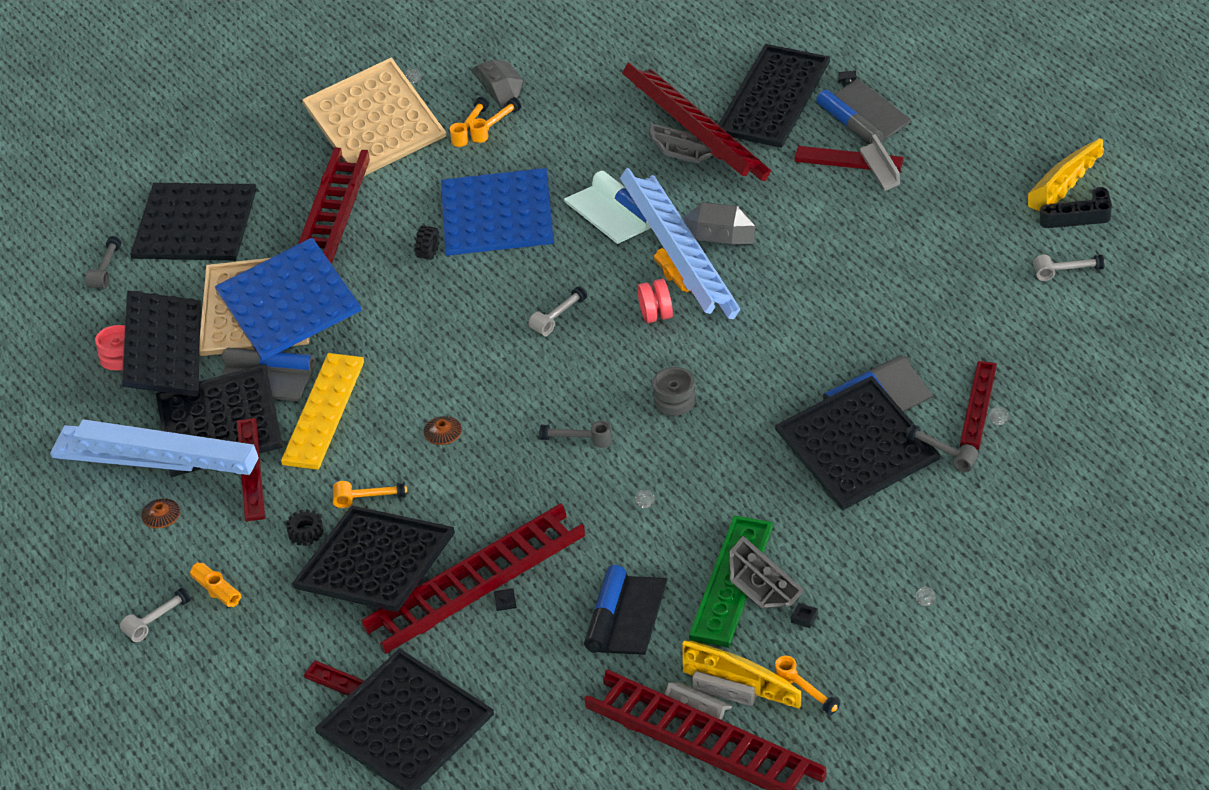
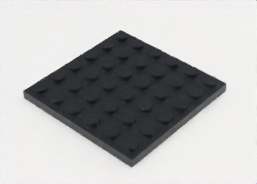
M153 183L130 253L131 259L236 261L257 190L256 184Z
M265 364L199 381L197 397L165 392L156 393L162 431L238 442L237 421L256 418L260 453L283 448ZM193 467L192 471L169 469L171 477H175L203 468Z
M873 376L775 425V430L842 511L940 460V453L933 446L917 438H914L913 441L911 437L910 439L909 437L906 438L907 429L913 422Z
M351 505L292 582L293 588L398 613L455 534L454 527Z
M399 648L315 727V731L318 735L399 790H418L494 715V709Z

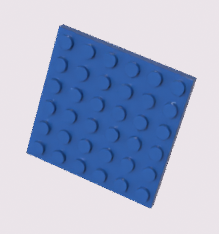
M547 168L441 180L446 256L554 244Z
M313 238L215 286L216 292L262 361L362 311L358 301Z

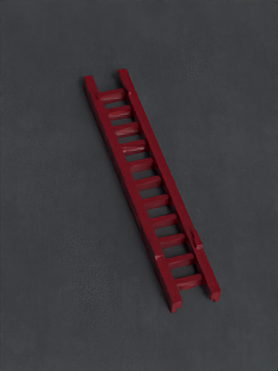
M627 63L622 74L634 83L637 89H641L711 149L710 153L720 160L723 159L742 176H747L750 171L759 180H767L771 169L652 69L649 68L648 72L638 70L631 63Z
M334 147L298 242L300 244L313 238L320 248H325L323 253L331 265L370 161L368 150L361 149L357 163L340 162L342 149ZM336 171L353 172L352 176L335 174ZM331 183L348 185L347 188L330 186ZM327 196L344 197L342 201L326 199ZM322 208L339 210L338 213L321 212ZM317 221L334 222V225H316ZM312 234H322L330 236L329 238L312 237Z
M560 503L415 588L398 613L379 609L362 619L363 630L368 635L384 626L389 633H392V636L380 642L381 650L387 654L585 536L584 525L580 524L568 531L560 523V521L567 518L566 511ZM550 527L560 536L553 541L544 533ZM535 537L543 547L535 550L527 541ZM519 547L527 556L519 560L511 550ZM501 556L511 565L504 570H501L493 562ZM484 566L494 575L487 580H484L476 572ZM467 576L477 584V586L470 590H467L460 582L461 579ZM451 585L460 594V596L453 600L443 592L444 589ZM434 595L444 604L436 610L426 602V600ZM417 605L427 614L419 620L409 612V610ZM400 615L410 624L401 631L392 622V620Z
M608 669L605 671L603 683L612 689L606 695V698L603 701L587 695L584 698L587 709L765 790H797L795 787L803 775L822 783L827 777L826 767ZM621 693L630 696L621 709L611 706ZM638 701L648 704L639 717L629 714ZM656 709L666 712V714L657 726L647 722ZM674 717L684 720L676 733L673 734L665 730ZM695 725L702 729L693 742L684 739L690 728ZM712 733L720 738L714 747L709 750L702 747V745ZM730 741L738 746L730 757L727 758L720 755V753ZM747 750L755 752L756 755L747 767L739 763ZM766 758L775 761L766 775L757 771ZM785 766L793 769L794 771L785 783L776 780Z

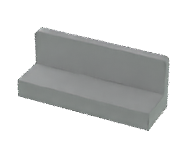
M876 134L872 135L873 143L860 148V153L882 189L886 191L900 185V174Z
M697 671L693 675V688L706 694L748 706H753L757 698L754 687Z
M670 682L665 692L666 696L722 720L725 710H730L733 706L681 682Z

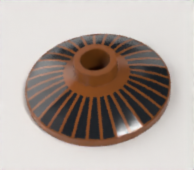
M449 416L436 417L430 420L424 427L425 438L437 445L452 443L462 433L461 423Z
M156 499L143 508L141 518L144 524L149 527L164 528L173 524L178 519L180 507L171 499Z

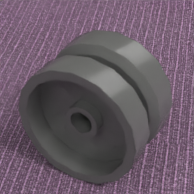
M668 367L660 370L654 376L652 381L654 403L658 411L666 415L675 416L689 412L694 407L696 402L694 376L690 371L681 367Z

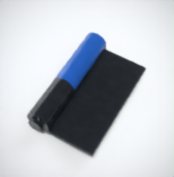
M619 565L609 566L586 634L585 648L592 653L645 655L667 584V578L628 576L623 567Z

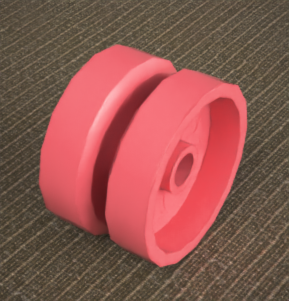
M664 278L654 280L652 288L648 282L637 284L639 305L646 324L656 322L658 315L662 320L673 318L671 298Z
M125 325L109 326L102 329L96 335L95 342L99 362L103 368L116 371L122 370Z

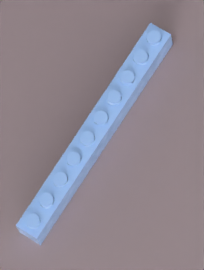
M84 419L73 435L78 449L84 451L115 454L117 456H128L236 474L250 475L259 458L255 446L252 444Z

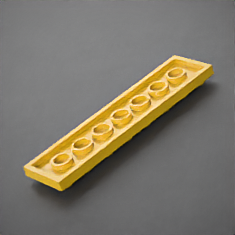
M327 354L281 459L282 465L319 470L364 364L363 357Z

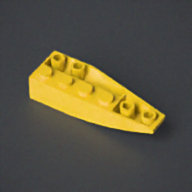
M1099 138L1083 146L1048 171L1028 193V207L1040 211L1041 206L1054 204L1061 198L1063 199L1067 191L1075 186L1076 181L1084 176L1085 171L1093 166L1098 157L1100 158L1103 155V139Z
M684 641L682 643L684 673L693 676L695 671L751 686L755 688L757 696L800 709L801 691L770 670L733 653L694 641Z

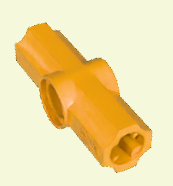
M663 248L657 250L654 255V261L662 268L668 281L673 280L682 291L689 292L690 290L682 282L683 277L666 250Z
M197 562L192 566L190 576L207 589L210 597L218 598L227 607H235L239 603L241 593L227 583L220 572L211 570L204 563Z

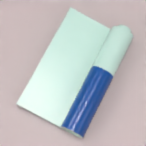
M599 171L594 175L591 187L564 198L566 204L617 244L651 228L626 187L605 171Z

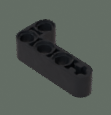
M1097 187L1092 191V200L1043 205L1040 208V225L1044 228L1107 223L1111 220L1112 208L1109 191L1104 187Z

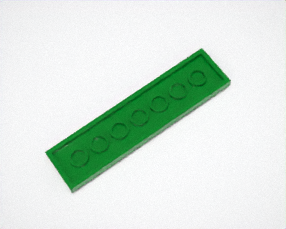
M733 516L689 633V640L730 647L748 596L730 581L729 551L744 536L764 553L773 529V522Z

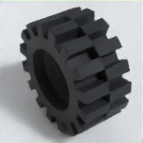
M423 225L419 227V232L416 233L417 238L415 237L416 243L414 244L415 256L432 260L434 255H436V250L438 251L439 231L436 227Z
M306 509V512L299 510V514L294 512L293 516L290 515L288 517L289 520L286 521L289 539L293 543L297 542V545L303 543L304 546H307L308 542H310V545L314 544L313 540L317 542L319 537H322V532H324L320 515L316 514L313 510L310 513L309 509ZM305 525H310V526H311V527L308 528V529L299 530V528L302 527V526H305Z

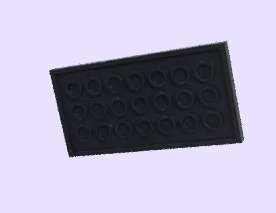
M765 44L718 125L733 138L782 148L829 65L830 56Z
M127 290L121 387L198 396L201 300Z

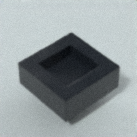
M856 70L838 72V83L843 82L844 85L850 84L857 78Z
M514 588L493 591L497 611L517 608Z
M798 603L791 616V623L811 628L818 615V608Z

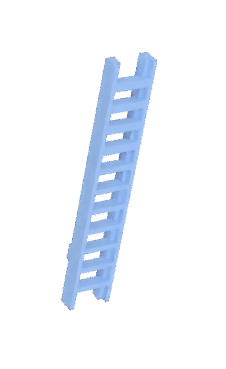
M626 168L620 179L683 277L682 282L686 288L692 291L705 313L711 314L716 302L720 305L727 318L734 319L740 311V307L655 176L651 175L650 178L643 180L634 177L631 170Z

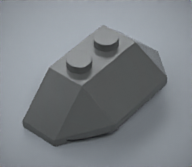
M489 60L471 69L472 73L500 108L506 107L507 101L512 97L518 99L524 80L508 61Z
M650 123L649 136L661 154L694 163H700L713 155L710 153L711 149L692 133Z
M702 202L684 217V223L696 240L726 244H754L756 225L738 206Z
M744 536L729 551L730 581L760 608L792 606L804 592L800 585Z

